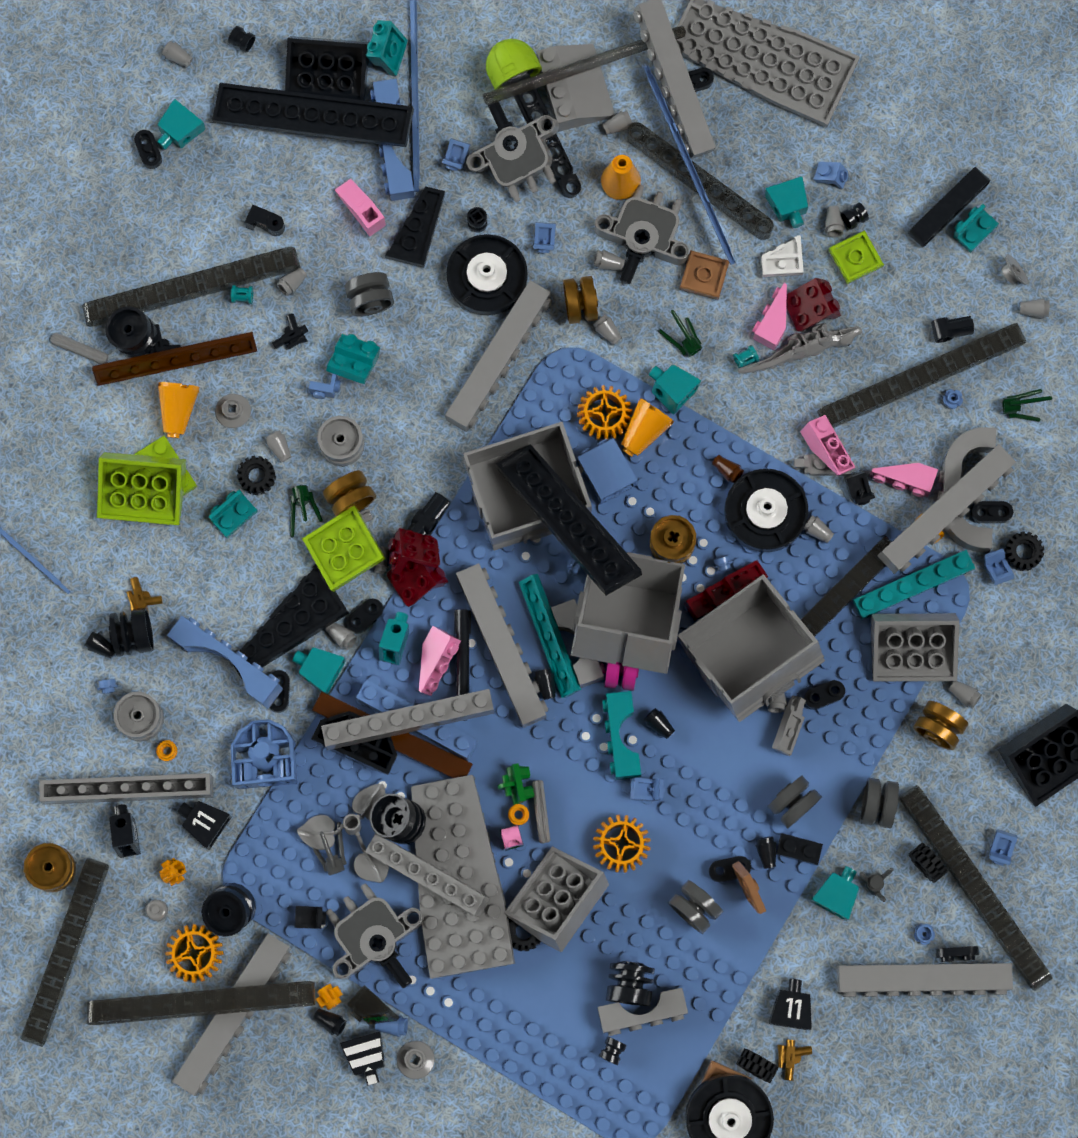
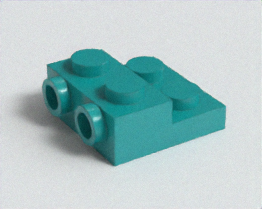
M378 20L373 26V36L367 45L366 56L375 66H382L389 75L397 76L408 40L392 21Z
M342 334L335 346L334 354L327 364L326 371L365 384L379 358L380 347L373 341L365 342L359 340L353 334Z

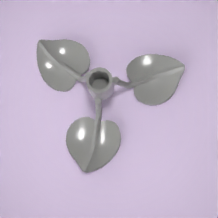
M375 784L360 791L352 803L353 811L357 815L349 814L345 816L343 824H340L337 830H335L334 821L326 815L314 816L297 829L301 840L316 850H325L320 836L321 831L324 832L328 845L331 848L335 843L334 835L345 829L347 834L356 835L364 852L355 858L354 870L361 879L377 883L383 882L388 875L389 866L365 852L366 848L359 833L361 830L360 820L364 817L370 820V811L374 803L380 797L386 795L383 784Z

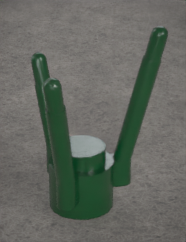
M671 310V314L686 337L682 341L683 346L663 330L659 329V333L679 349L683 356L688 354L691 357L702 349V343L698 339L690 319L686 317L685 320L691 336L676 312Z
M1042 389L1015 396H1007V398L1002 400L1003 414H1009V418L1039 422L1040 418L1018 414L1017 411H1021V404L1052 400V396L1020 400L1021 398L1042 393Z
M299 485L292 488L293 495L290 496L291 538L294 537L296 504L301 506L303 521H307L305 505L309 501L319 522L323 521L314 501L313 492H309L307 485Z

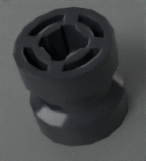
M236 26L229 35L228 43L233 46H239L240 50L247 53L253 46L256 36L250 32L246 33L242 27Z
M860 202L853 205L852 209L841 212V217L850 230L856 228L860 222L864 223L869 220V215Z
M474 207L469 210L467 214L469 229L475 233H480L486 229L488 225L487 213L483 208Z
M608 1036L605 1041V1049L601 1050L599 1057L618 1066L621 1060L619 1054L625 1051L627 1045Z

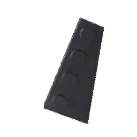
M425 186L411 214L404 222L400 233L397 234L390 250L387 251L386 259L422 268L425 267L445 197V191Z

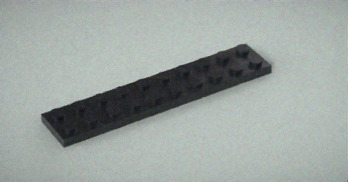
M219 83L212 121L218 124L407 147L414 108L413 106Z
M531 444L496 463L497 470L605 596L642 575L638 565Z

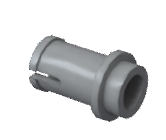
M379 546L386 559L373 568L375 573L386 574V571L389 570L387 564L390 550H388V547Z

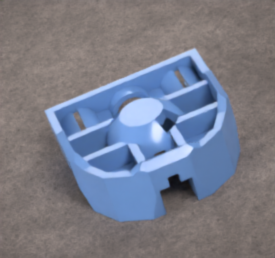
M265 719L251 721L247 726L238 731L231 744L232 786L237 789L297 784V763L294 751L296 741L284 726ZM261 724L267 725L268 737H260L259 726ZM289 747L290 755H280V748ZM236 752H248L249 759L236 760L235 754ZM270 754L274 755L271 761L268 762L266 760ZM258 770L261 771V772H271V771H273V775H272V774H262V775H258Z

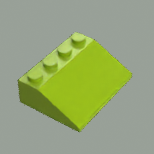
M104 452L99 457L97 518L180 525L186 476V459Z

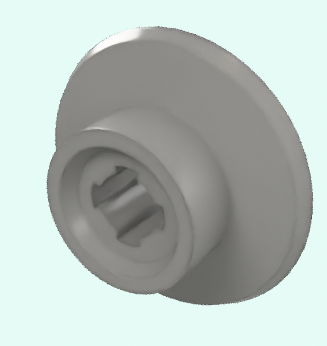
M1007 254L1005 257L1007 265L1002 268L1005 278L1012 285L1018 281L1024 285L1029 284L1028 278L1019 263L1011 255Z
M228 394L218 401L215 415L221 425L227 428H238L249 420L251 406L245 397L239 394ZM236 407V412L229 413V408Z
M410 1041L399 1050L397 1066L404 1076L410 1079H421L427 1076L433 1069L434 1053L426 1043ZM413 1054L420 1057L418 1065L410 1063Z

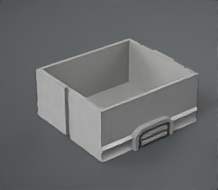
M563 422L463 453L464 465L472 485L473 498L480 518H483L494 551L522 541L526 544L529 539L533 541L552 535L551 531L496 467V463L530 444L587 509L592 512V505L579 468L576 467V459Z
M627 552L642 571V575L605 596L587 575L584 592L580 591L573 624L572 631H575L571 656L612 664L620 662L622 666L667 674L671 651L675 650L682 613V610H679L685 564L667 563L668 561L654 559L652 556Z
M764 574L678 635L684 652L699 670L702 679L716 697L719 696L739 722L764 704L768 706L769 698L772 701L795 685L794 680L800 683L803 676L825 661L818 640L796 613L790 610L787 602Z

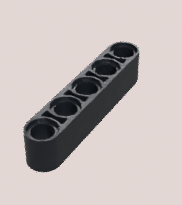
M974 167L910 229L908 235L922 248L925 247L991 180L977 167Z

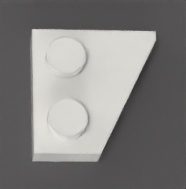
M801 235L761 256L762 277L803 275Z

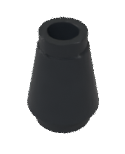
M92 632L84 645L89 651L110 659L115 653L112 644L99 632Z
M551 668L535 672L536 677L534 679L543 699L556 697L554 673H552Z
M654 708L644 718L648 727L666 739L675 731L661 710L658 711Z
M773 836L756 839L757 844L755 846L763 868L776 867V841H774Z
M320 1008L313 1016V1020L331 1035L339 1036L347 1023L343 1016Z

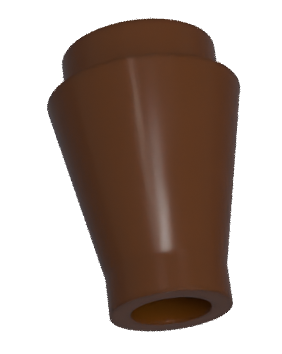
M718 455L712 462V465L718 469L728 482L735 483L744 472L741 469V465L721 455Z

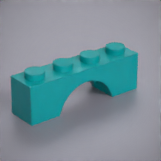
M632 691L607 693L606 700H602L603 712H608L605 729L606 733H610L611 741H607L608 754H613V762H610L611 775H615V780L641 777L639 753L627 749L622 743L619 733L622 723L634 714Z

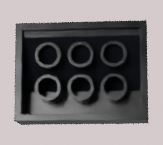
M288 37L285 91L365 101L369 59L366 55L369 42Z
M1068 704L1063 705L998 749L1007 768L1035 807L1078 779V710Z

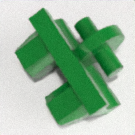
M519 763L507 767V775L502 776L503 783L497 785L498 790H505L506 797H512L513 805L521 804L534 797L533 787H523L522 780L530 778L529 767L519 766Z

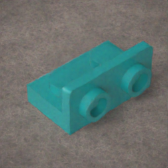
M984 204L979 208L975 206L969 212V218L965 222L961 220L954 228L956 231L953 238L970 253L999 225L985 211L986 206Z
M239 489L237 492H231L221 506H215L210 511L208 517L220 532L228 538L255 515L258 510Z

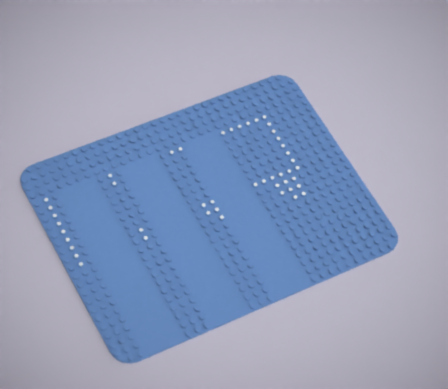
M578 347L562 348L549 354L537 366L488 445L563 422L576 459V467L579 468L592 505L591 513L626 553L652 556V558L656 559L650 549V536L655 523L663 517L669 515L681 516L693 525L696 532L695 548L691 557L682 563L685 564L679 605V610H682L680 625L690 627L701 619L699 618L694 621L684 605L686 600L703 592L706 588L721 581L729 574L758 560L768 576L767 579L787 602L790 610L796 613L818 640L825 660L803 676L800 683L794 680L795 685L785 692L787 705L791 696L804 699L809 689L832 680L840 681L844 685L845 695L840 701L817 710H812L804 705L802 716L805 718L792 755L786 756L772 748L784 712L771 713L768 711L766 704H764L739 722L719 696L716 697L702 679L699 670L684 652L682 645L677 644L676 641L675 650L671 651L667 674L639 669L634 691H632L634 714L622 723L619 730L624 746L633 752L639 753L641 777L639 778H663L665 793L663 799L658 801L630 800L631 778L615 780V775H611L610 762H613V754H608L607 741H611L610 733H606L605 721L608 720V712H603L602 700H606L607 693L629 691L622 688L623 676H619L616 688L605 687V673L603 674V681L583 687L580 691L566 698H561L555 682L556 697L544 700L541 692L537 693L539 700H544L548 708V712H545L546 719L523 728L471 611V634H469L470 693L489 689L494 714L468 719L467 721L454 722L449 725L478 741L468 761L473 764L468 775L475 777V784L480 796V805L484 813V821L487 833H489L492 853H494L495 865L499 874L506 909L551 847L604 872L609 886L562 952L541 942L535 949H530L529 951H518L513 948L515 964L430 979L421 925L404 939L396 942L397 948L395 951L399 955L397 959L412 979V983L409 986L401 988L386 966L382 967L379 962L370 961L367 966L350 977L349 980L604 1138H656L671 1119L818 865L776 855V867L764 869L755 846L757 844L756 839L773 836L774 841H776V851L781 833L821 843L823 846L819 859L820 863L866 785L867 779L870 778L926 682L872 680V615L861 620L853 600L942 561L947 557L925 546L924 549L926 551L918 559L915 556L910 559L911 565L903 573L899 570L894 574L877 555L894 541L902 531L685 405L673 415L652 393V386L597 354ZM604 385L606 391H609V387L613 386L614 393L620 389V396L626 394L627 399L625 401L631 402L629 408L633 410V413L638 401L642 398L673 419L674 423L639 456L634 454L633 457L622 451L624 446L621 443L627 429H623V435L615 432L616 439L614 440L637 478V486L600 504L581 465L577 463V457L581 451L587 448L592 450L597 447V444L604 440V435H601L600 439L597 440L596 433L592 437L589 436L590 429L584 432V425H579L578 423L581 418L577 417V412L581 411L578 409V404H583L581 398H588L586 392L590 391L594 394V387L601 391V387ZM601 399L595 401L588 410H593V408L600 406ZM607 399L610 406L617 407V409L620 408L614 401ZM604 405L602 413L604 416V420L606 421V416L608 415V413L606 412ZM617 416V418L611 419L609 421V427L616 424L620 420L621 416ZM590 418L594 424L602 427V423L599 420ZM608 435V440H611V435ZM721 455L741 465V469L744 470L742 476L758 469H775L791 476L799 483L806 495L808 518L811 515L818 516L834 533L831 540L826 543L805 533L803 529L801 535L791 545L775 552H758L743 546L729 531L724 515L726 498L734 483L728 482L718 469L712 465L714 459ZM468 476L430 535L438 541L439 567L444 571L448 583L443 587L432 589L414 605L409 607L405 605L397 591H395L385 606L382 615L371 628L330 693V696L370 715L377 714L378 712L364 706L356 699L366 679L412 705L456 696V654L453 655L447 671L442 675L438 688L433 692L432 696L419 691L422 645L432 626L456 637V634H454V610H471L458 582L456 573L478 563L481 569L486 568L490 578L487 580L489 587L493 586L497 593L496 603L498 606L502 605L506 613L504 621L506 625L510 624L515 635L512 636L515 644L519 643L523 654L520 657L523 663H528L532 672L528 675L533 682L535 681L534 677H536L535 672L548 669L550 666L519 582L532 574H538L550 607L573 599L578 604L580 591L584 592L587 573L582 569L578 576L574 574L569 575L567 565L573 557L553 534L533 541L529 539L526 544L522 541L494 551L483 518H480L476 507L472 485ZM675 539L669 540L670 542L673 540V542L676 543ZM729 555L730 559L733 560V563L730 564L731 568L719 571L718 567H713L715 566L713 559ZM961 575L876 614L956 613L960 624L970 601L969 584L965 576ZM397 612L407 614V623L409 624V635L400 666L379 660V644L388 619H395ZM560 631L573 666L580 658L571 656L574 635L567 631ZM603 662L605 670L607 672L608 663ZM831 688V692L833 694H837L839 692L838 688ZM812 695V700L819 701L818 695ZM654 708L658 711L661 710L675 729L673 734L667 739L648 727L644 721V718ZM317 714L294 750L297 763V784L272 786L227 857L223 868V885L237 883L247 888L255 899L256 911L253 918L254 921L333 969L334 963L346 955L335 938V927L326 914V924H322L321 929L294 928L295 907H322L324 912L332 909L341 921L351 914L343 901L345 897L349 896L358 908L369 901L361 889L363 884H367L377 898L384 899L398 917L409 908H416L420 911L418 883L390 866L386 879L381 883L361 879L354 870V861L359 854L364 852L356 835L347 834L345 829L342 830L344 856L347 862L344 865L345 870L329 876L328 871H324L313 849L301 840L297 829L314 816L326 815L334 821L335 830H337V822L343 824L345 816L349 814L357 815L352 808L355 796L363 789L375 784H383L386 794H398L412 801V786L452 778L397 751V758L389 775L369 769L331 750H327L326 747L311 739L320 720L326 718ZM409 732L410 734L447 751L443 747L439 746L438 744L426 738L425 736L419 734L418 732ZM519 763V766H527L530 770V778L522 780L523 787L532 786V782L536 780L543 781L550 842H539L534 797L521 803L529 811L528 821L523 825H518L524 846L505 851L500 829L515 826L508 818V811L513 806L512 797H506L505 790H498L497 785L503 783L502 776L507 775L506 768L511 767L512 764ZM803 775L809 782V787L802 795L805 796L810 790L815 789L822 798L787 829L781 822V817L788 809L785 808L781 813L774 814L767 806L777 797L776 795L782 789ZM517 811L514 816L517 819L522 818L523 814L522 812ZM616 815H620V821H624L625 815H628L629 823H631L633 818H636L637 820L634 825L637 827L642 823L643 827L640 831H648V834L643 836V838H650L649 843H644L645 846L650 847V851L643 850V853L648 855L647 859L639 858L643 863L641 866L634 862L636 867L634 871L628 865L627 873L623 872V866L619 867L618 873L615 872V865H612L611 869L608 870L609 862L606 861L605 864L601 865L600 861L604 857L596 858L595 856L596 853L600 852V849H593L594 845L599 844V842L593 841V838L596 836L601 837V835L596 833V830L601 829L604 831L601 823L605 822L609 826V817L613 819V822H617ZM364 817L360 820L361 830L359 833L367 849L376 832L372 829L370 820ZM621 827L612 829L605 837H618ZM628 828V839L639 844L637 835ZM624 833L620 842H616V846L619 845L618 848H620L619 854H621L624 846H628V843H625ZM337 834L334 835L335 843L330 850L333 856L338 855L340 858ZM392 841L416 855L415 841L410 844H398ZM604 844L607 854L616 860V849ZM319 850L326 861V858H328L326 851ZM639 850L625 851L622 861L633 858ZM737 856L746 857L751 863L750 874L759 886L760 890H758L766 912L759 914L750 905L738 879L726 882L713 881L709 876V868L713 862ZM716 868V873L722 875L724 873L723 868ZM688 880L707 892L723 910L716 920H712L704 915L708 919L710 927L703 934L690 926L668 904L675 894L687 899L683 895L681 888ZM417 913L409 914L408 922L410 924L417 923L419 915ZM519 925L516 928V935L520 939L525 940L532 935ZM378 939L374 940L375 945L373 948L378 947L381 949L383 947V939L381 941ZM622 961L641 963L655 969L654 975L644 974V978L653 979L652 984H643L644 989L652 991L651 1006L622 1003L620 1005L631 1014H647L657 1006L661 992L682 988L688 1014H685L682 1020L672 1022L671 1018L664 1019L661 1025L651 1027L650 1023L642 1024V1029L629 1031V1028L620 1029L621 1034L609 1036L627 1045L625 1051L619 1054L621 1060L617 1066L599 1057L601 1050L605 1049L608 1032L603 1033L597 1007L616 1003L606 1001L607 987L618 984V981L609 978V974H619V971L610 969V963ZM341 964L338 967V973L341 975H346L349 971L347 964Z

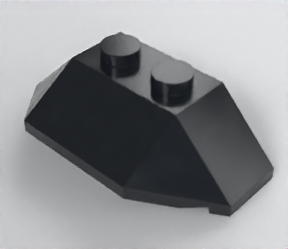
M348 711L322 719L311 739L325 747L321 726L362 716ZM391 737L331 750L369 769L389 775L397 758Z

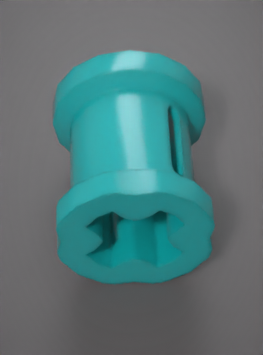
M232 285L231 303L236 301L253 303V286L243 288Z
M752 345L739 354H733L738 368L745 367L753 362H759V356Z

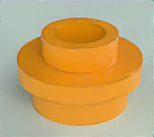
M170 740L160 742L156 748V754L162 761L173 760L178 752L176 744ZM166 747L171 749L168 755H165L163 752Z
M515 804L509 809L508 818L514 825H523L529 819V811L526 806ZM517 811L522 812V818L517 819L514 816Z

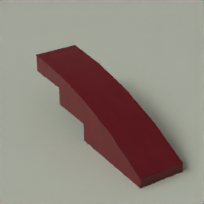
M756 560L724 577L721 581L706 588L698 595L686 600L684 605L694 621L713 611L763 574L766 578L768 576L759 561Z

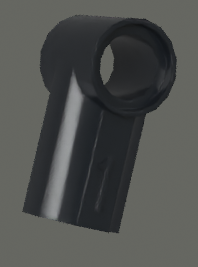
M971 316L955 319L944 317L931 322L936 343L947 342L954 337L974 333V323Z

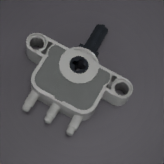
M497 99L488 103L489 110L498 126L495 129L497 133L495 142L469 155L466 162L468 168L478 173L491 169L496 181L502 186L507 187L515 202L520 201L516 186L526 181L532 193L538 192L533 177L543 172L550 184L555 183L556 180L550 168L552 155L545 139L557 133L559 130L558 121L548 115H544L521 128H517L513 122H508ZM551 120L552 127L550 130L546 131L544 129L545 122ZM512 140L516 142L514 144L515 148L509 147L510 145H512ZM480 158L482 161L481 165L475 168L474 161Z
M639 185L634 196L627 199L623 204L618 218L607 214L599 215L596 218L595 233L599 237L620 245L625 244L627 250L626 257L628 259L620 277L622 283L631 284L639 262L643 263L645 258H649L653 254L655 258L680 266L687 262L689 255L688 246L681 241L675 240L679 226L678 213L681 208V199H676L672 209L660 205L663 197L662 192H657L653 202L642 199L644 186ZM605 223L609 225V227L607 229H601L599 225ZM676 251H682L685 255L683 257H678L674 253Z
M363 884L361 889L369 901L358 908L349 896L345 897L343 901L351 914L341 921L332 909L326 911L328 919L335 927V938L346 953V955L334 963L333 973L337 978L347 980L367 966L370 961L379 962L382 967L386 966L401 988H406L412 983V979L397 959L399 955L395 951L397 948L396 942L401 941L422 925L423 915L418 909L409 908L397 917L384 899L377 898L367 884ZM411 913L419 915V921L415 924H410L407 920L408 915ZM375 939L379 941L383 939V947L381 949L378 947L373 948ZM341 964H347L349 967L346 975L341 976L338 974V967Z

